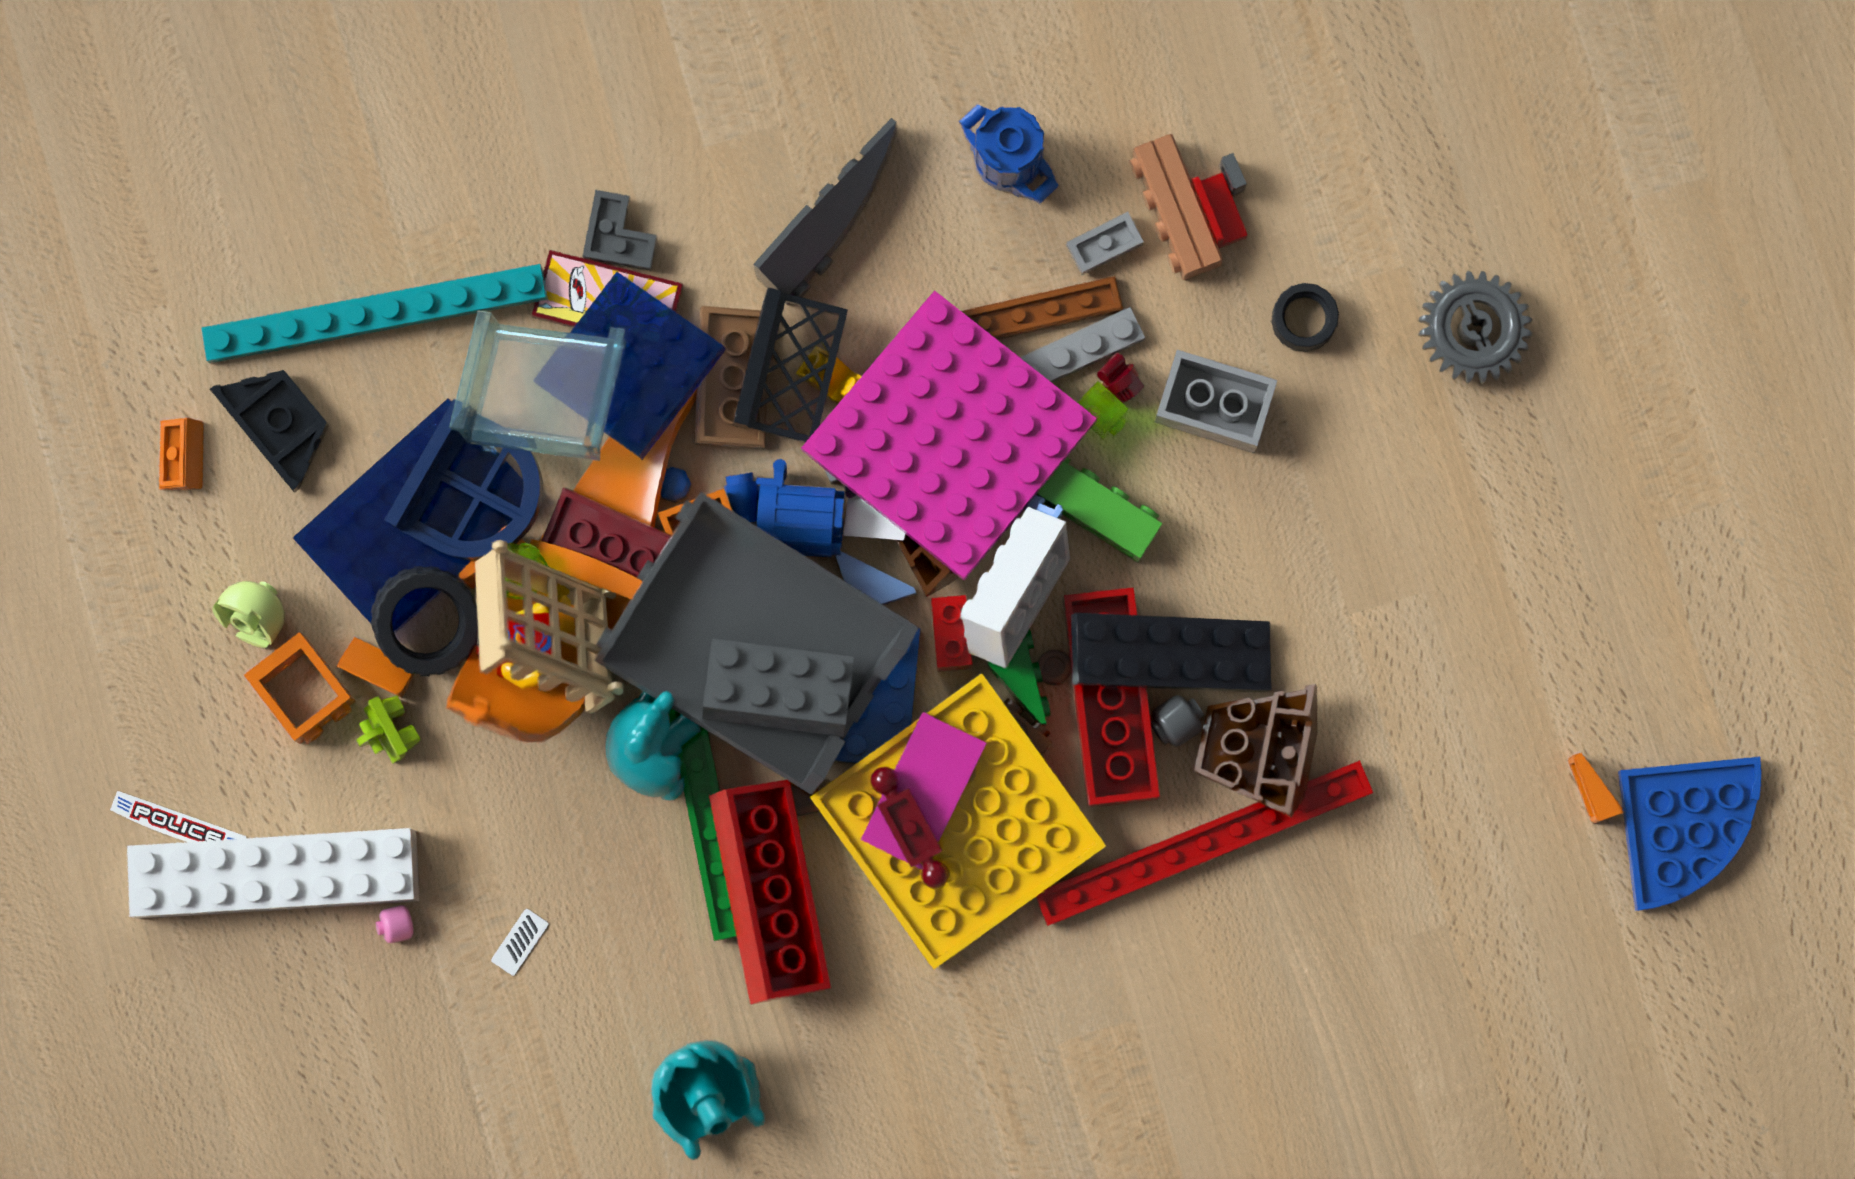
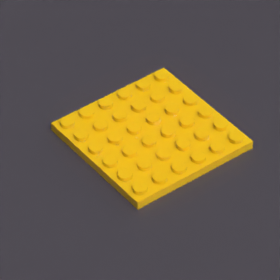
M983 673L927 712V714L986 742L982 754L938 842L943 851L933 856L936 861L944 863L949 870V880L944 887L940 889L927 887L922 881L921 869L915 866L911 868L907 862L861 840L882 796L873 790L870 783L871 775L877 768L883 766L895 770L918 720L810 797L933 970L1106 847V844Z

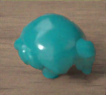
M643 691L638 698L627 704L612 720L606 734L605 754L610 771L624 785L635 792L648 797H660L666 801H674L682 794L685 787L684 777L678 780L681 759L676 756L682 752L681 746L698 732L701 733V726L683 715L678 716L669 723L668 713L674 704V697L671 692L665 691L655 700L654 697Z
M704 1040L688 1043L670 1053L654 1072L651 1083L653 1119L660 1125L664 1133L683 1148L687 1157L691 1160H696L700 1157L699 1138L707 1135L721 1134L727 1130L731 1123L743 1116L755 1127H760L765 1123L764 1113L760 1108L759 1080L756 1076L754 1063L739 1055L722 1042Z

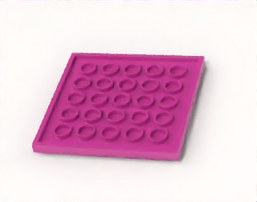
M934 290L805 442L801 450L962 580H965L1094 426L1097 418Z

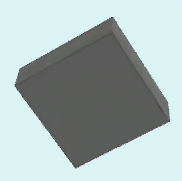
M1234 153L1222 157L1219 169L1225 177L1231 195L1235 196L1243 193L1247 183Z

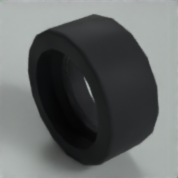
M1301 283L1293 285L1281 293L1274 305L1271 323L1274 334L1283 345L1294 351L1309 352L1321 348L1330 340L1338 326L1339 311L1335 299L1327 290L1317 284ZM1311 298L1324 309L1326 316L1325 325L1315 336L1299 337L1293 334L1286 326L1284 319L1285 311L1294 300Z

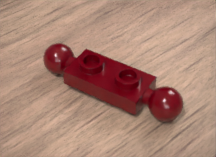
M886 766L877 768L871 775L870 783L875 792L884 795L887 799L877 806L911 868L919 863L922 864L921 878L927 887L931 889L944 887L949 880V870L944 863L936 861L933 857L943 850L909 788L900 793L898 792L899 778L895 770Z

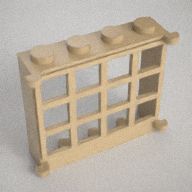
M505 541L494 542L492 544L493 550L475 562L481 672L487 674L507 660L514 662L510 667L513 680H522L537 671L542 673L538 677V686L542 691H549L562 682L570 684L566 687V699L574 702L585 696V710L589 714L596 712L613 701L614 693L621 695L623 693V684L620 682L611 683V671L594 661L601 650L600 647L596 646V643L605 628L608 627L606 597L613 599L616 597V593L604 588L600 589L590 583L583 582L561 571L554 570L534 560L508 550L507 542ZM505 577L522 584V587L506 581ZM557 583L565 586L570 591L566 596L571 600L574 608L558 602ZM531 588L542 593L548 594V597L533 592ZM506 590L523 597L524 616L507 609ZM532 601L549 607L550 626L533 620ZM558 611L575 618L576 637L559 630ZM507 619L525 626L526 645L508 638ZM534 630L551 636L552 655L535 649ZM560 640L577 647L578 666L561 659Z

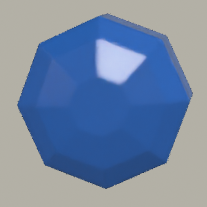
M675 467L666 469L661 489L663 499L676 503L688 496L692 484L684 470Z

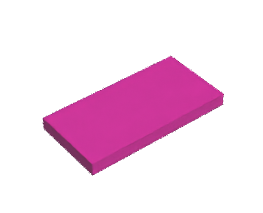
M922 712L895 768L899 778L897 790L900 793L907 788L910 789L939 842L986 742ZM884 795L881 796L879 803L887 800ZM877 806L861 840L907 862ZM921 863L915 866L921 870L923 869Z

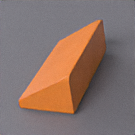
M191 418L160 421V490L202 489L204 423L202 421Z
M356 637L353 638L336 666L400 698H403L414 676V673H407L404 669L393 665L387 656L385 657L381 649Z

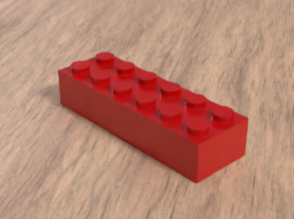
M1134 587L1063 596L1071 675V615L1074 613L1137 615ZM1073 685L1088 808L1158 800L1160 794L1146 688Z
M786 779L730 788L710 795L709 799L750 1005L830 989L831 985L790 781Z

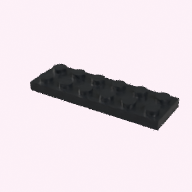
M1074 613L1071 615L1073 685L1242 692L1272 691L1270 621Z

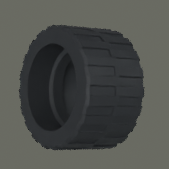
M414 566V568L404 569L394 577H390L385 582L386 584L383 588L379 589L375 603L372 605L371 626L381 651L397 668L400 667L407 673L419 674L421 676L445 674L448 670H454L460 666L463 660L471 655L473 647L477 644L479 633L477 604L470 590L452 573L433 566ZM420 588H432L445 593L454 602L459 616L458 629L454 638L447 646L432 653H418L403 646L395 636L392 625L393 613L398 602L409 592Z

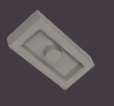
M1126 212L1066 242V246L1081 275H1084L1142 246L1144 241L1131 216Z

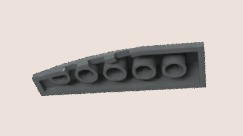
M891 118L863 146L860 151L863 157L859 161L854 158L841 169L837 178L839 182L835 186L827 183L818 194L819 197L815 201V207L811 209L806 205L753 264L756 278L767 288L781 290L782 293L803 297L810 288L808 282L816 273L821 276L833 262V259L830 257L854 226L886 164L897 133V122Z

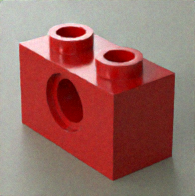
M966 595L931 598L937 672L972 669V655L968 652L967 641L964 637V624L961 619L962 609L967 602Z

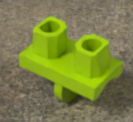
M379 696L369 700V705L364 708L368 719L359 723L364 735L356 741L359 747L370 744L374 754H378L385 749L392 764L402 760L406 753L419 743L420 737L412 724L399 731L396 730L392 720L405 713L398 696L380 700Z

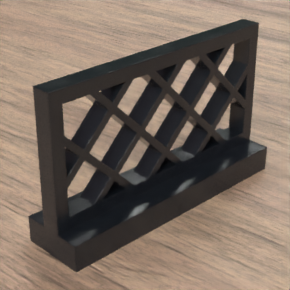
M767 288L732 426L744 429L749 428L804 443L811 437L820 425L848 309L782 293L781 290ZM785 302L799 305L807 318L789 327L782 315ZM807 308H811V309H815V310H819V311H817V312H815L814 314L811 315V314L809 313V311H808ZM824 312L838 315L836 329L823 336L814 318ZM781 322L783 327L785 328V331L778 334ZM810 322L819 339L802 349L792 331ZM788 334L798 352L781 361L774 350L775 342ZM834 335L832 345L830 348L826 339ZM822 342L829 354L828 362L815 370L805 352ZM801 355L811 373L794 382L784 364ZM773 356L777 364L769 368ZM780 367L790 385L773 395L766 384L767 374ZM826 369L822 382L817 373ZM813 376L821 388L819 397L806 403L797 385ZM793 389L802 407L785 416L775 398ZM763 390H765L769 398L761 402ZM770 401L782 418L772 425L756 422L759 408ZM817 403L815 414L813 415L809 407ZM805 410L812 421L810 434L805 435L795 432L788 419ZM784 422L788 430L776 426Z

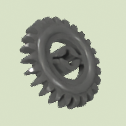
M1467 271L1465 281H1462L1458 275L1453 274L1451 278L1453 286L1445 281H1441L1439 287L1443 293L1431 291L1429 296L1435 303L1426 302L1422 305V308L1430 313V315H1423L1418 319L1420 323L1428 325L1418 335L1420 337H1430V340L1423 345L1422 349L1435 350L1429 359L1430 362L1439 359L1443 360L1440 367L1441 373L1450 366L1453 367V380L1461 372H1465L1467 384L1471 382L1474 374L1478 375L1480 383L1483 384L1486 381L1487 372H1490L1494 380H1498L1500 377L1499 367L1506 373H1510L1512 366L1509 360L1517 364L1521 363L1522 357L1517 350L1528 351L1529 349L1528 344L1522 340V338H1530L1533 335L1530 330L1524 328L1533 319L1528 316H1522V313L1529 308V305L1517 304V300L1522 295L1521 292L1510 294L1511 282L1499 286L1498 275H1495L1491 281H1487L1484 271H1481L1478 279L1474 278L1471 271ZM1473 302L1486 304L1499 317L1501 325L1500 336L1493 346L1488 338L1492 331V319L1486 312L1476 310ZM1459 307L1464 317L1458 325V337L1466 345L1477 346L1478 351L1464 348L1458 344L1452 335V315ZM1471 322L1474 326L1480 325L1482 327L1478 335L1475 330L1469 331L1467 329Z

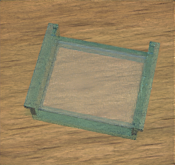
M478 310L449 428L451 430H458L465 441L470 444L600 461V446L623 348L626 347L624 339L626 331L622 328L611 327L609 336L606 338L503 325L498 323L491 312Z

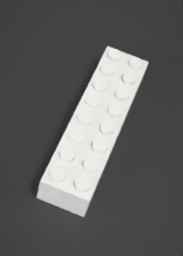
M411 828L127 846L130 917L137 919L419 901L416 831Z

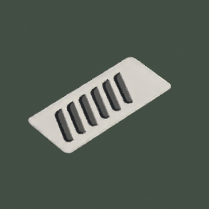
M525 909L491 961L509 974L515 975L547 928L548 922L529 909Z

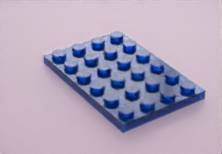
M449 398L293 537L299 546L370 623L372 620V605L375 603L379 589H382L386 584L385 582L390 577L397 575L398 572L414 568V566L438 567L440 570L448 571L457 578L459 573L471 561L446 556L393 528L384 521L451 404ZM472 431L449 471L481 487L499 453L486 438ZM505 461L488 492L520 508L524 490L523 479ZM442 482L420 522L452 538L474 498ZM481 503L461 540L477 541L489 538L497 534L513 519ZM420 588L406 594L398 602L393 613L392 625L394 633L398 632L439 595L441 591L432 588Z

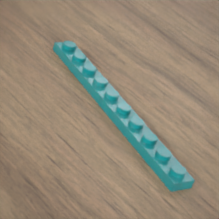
M535 264L201 327L206 361L208 363H215L548 300L542 265Z

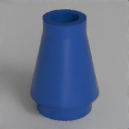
M753 472L725 477L727 485L724 486L733 512L749 522L757 521L758 484L754 481Z

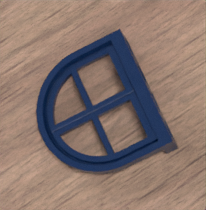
M453 399L384 521L428 547L455 559L479 560L493 550L492 544L496 541L507 542L509 550L524 538L539 514L543 498V479L539 464L529 447L513 432L470 410L458 400ZM472 431L503 448L481 487L449 471ZM509 454L518 463L523 477L524 490L520 508L488 492ZM442 482L474 498L452 538L420 522ZM481 503L513 519L503 530L489 538L477 541L461 540Z

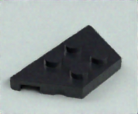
M284 370L267 373L266 376L259 378L250 377L241 379V382L224 386L219 384L211 387V392L294 493L297 492L329 426L313 404Z

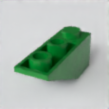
M1029 628L1007 668L987 661L988 669L1027 713L1042 726H1046L1045 717L1051 716L1047 696L1040 697L1037 683L1043 682L1039 663L1031 662L1029 649L1034 648V642Z

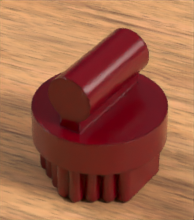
M1115 353L1097 372V376L1103 381L1101 387L1107 396H1112L1121 405L1135 397L1144 388V385L1138 378L1139 372L1133 364H1126L1125 358L1121 354Z

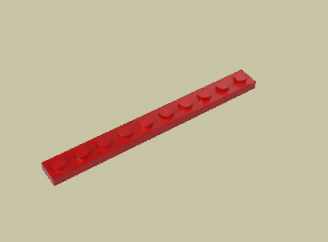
M1359 760L1308 781L1305 798L1292 817L1256 802L1048 887L1035 898L1046 925L1050 926L1366 797L1374 792Z

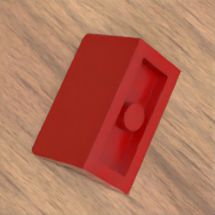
M1221 172L1203 180H1200L1199 176L1192 178L1191 181L1218 248L1246 239L1248 234L1223 173Z

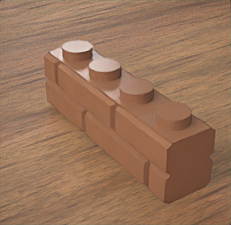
M1168 134L1154 141L1136 146L1133 150V159L1129 160L1134 177L1136 179L1142 178L1146 190L1142 191V196L1149 211L1154 209L1159 221L1154 223L1160 241L1168 242L1172 253L1167 254V258L1173 273L1180 272L1182 280H1187L1201 273L1219 268L1223 262L1222 255L1173 134Z

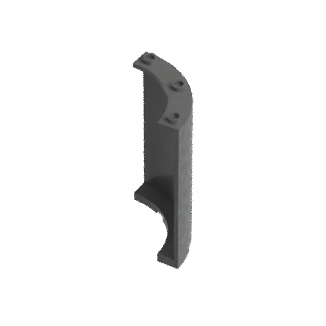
M700 492L693 503L686 500L680 509L676 519L681 522L655 562L652 563L647 560L637 576L642 581L613 630L606 627L596 643V646L600 647L601 650L594 661L655 699L665 691L671 692L674 697L673 710L812 794L828 774L845 743L843 739L852 724L858 722L874 696L872 694L881 680L885 681L906 653L919 627ZM712 639L854 657L844 737L703 719V702Z

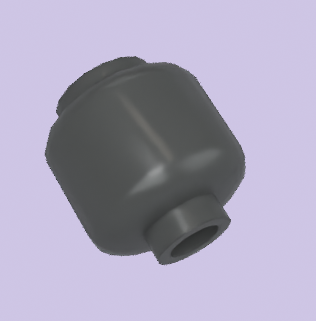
M1175 695L1153 710L1151 727L1164 745L1169 743L1174 747H1178L1201 732L1202 725L1199 719L1204 714L1193 698L1186 701L1181 695Z

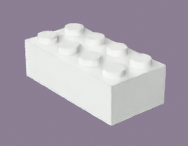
M1027 507L1022 518H1016L1011 527L1010 538L1005 545L999 546L992 568L989 573H983L978 583L976 595L973 600H968L962 609L961 619L964 624V637L966 638L970 654L1007 668L1070 560L1065 521Z

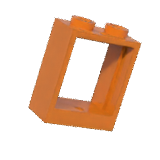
M301 632L297 633L244 674L245 678L288 734L299 744L304 741L309 744L323 734L324 730L322 727L332 719L335 722L343 719L352 711L350 705L355 702V699L308 638ZM306 654L338 697L297 728L266 688L265 684L302 655Z

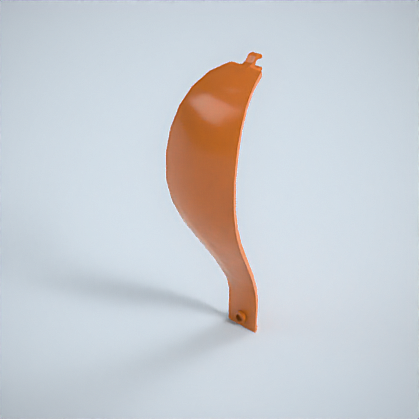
M655 361L621 419L573 491L655 527L661 489L671 448L679 428L696 401L697 378L683 373V369L671 364L666 366ZM512 581V582H511V583H513V584H516V585L522 587V584H520V583H518V582H515V581ZM531 588L533 592L547 597V594ZM506 590L507 609L515 613L524 610L523 597ZM616 594V597L613 599L606 597L608 628L613 630L631 599ZM558 611L559 630L576 637L575 618ZM560 640L561 658L578 666L577 647ZM476 644L471 651V655L463 664L446 704V709L478 727L480 726L501 736L521 742H543L561 733L585 710V696L578 701H568L566 699V687L570 684L565 682L560 683L549 691L540 690L538 685L524 690L507 679L496 675L497 667L487 674L482 673L480 670V655H476Z

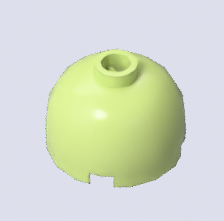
M252 581L237 582L229 586L212 607L214 616L222 626L227 628L231 624L240 630L235 635L236 637L260 648H267L269 644L271 645L282 629L285 619V612L280 599L276 596L278 594L276 589L266 582H260L259 584Z

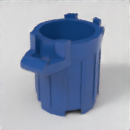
M977 104L959 121L964 135L970 143V149L974 153L977 172L983 181L994 189L1012 192L1018 197L1022 195L1041 204L1059 187L1051 168L1043 158L1044 131L1034 115L1020 107H999L993 111ZM984 117L975 134L971 128ZM1038 174L1042 178L1045 176L1047 179L1034 192L1027 187Z
M777 459L773 463L774 479L758 477L756 479V484H760L757 487V527L803 556H841L844 523L842 515L845 491H837L836 488L784 485V480L787 478V463L782 459Z

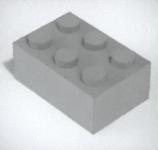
M1177 350L1154 423L1254 453L1258 446L1277 380Z

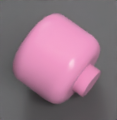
M406 906L391 907L380 912V921L376 922V929L378 935H383L387 943L408 940L413 936L412 918Z

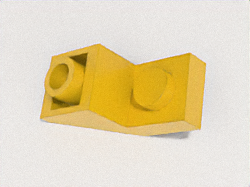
M816 346L807 357L816 370L828 362L829 354L826 350ZM837 357L827 397L836 404L844 398L861 377V375L851 371ZM804 361L796 372L801 378L811 373ZM826 369L817 373L822 382ZM813 376L806 380L807 383L818 391L821 390Z

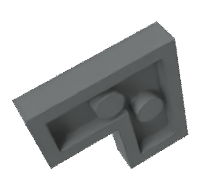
M595 190L582 257L592 261L651 271L658 237L654 234L625 229L630 204L629 195Z

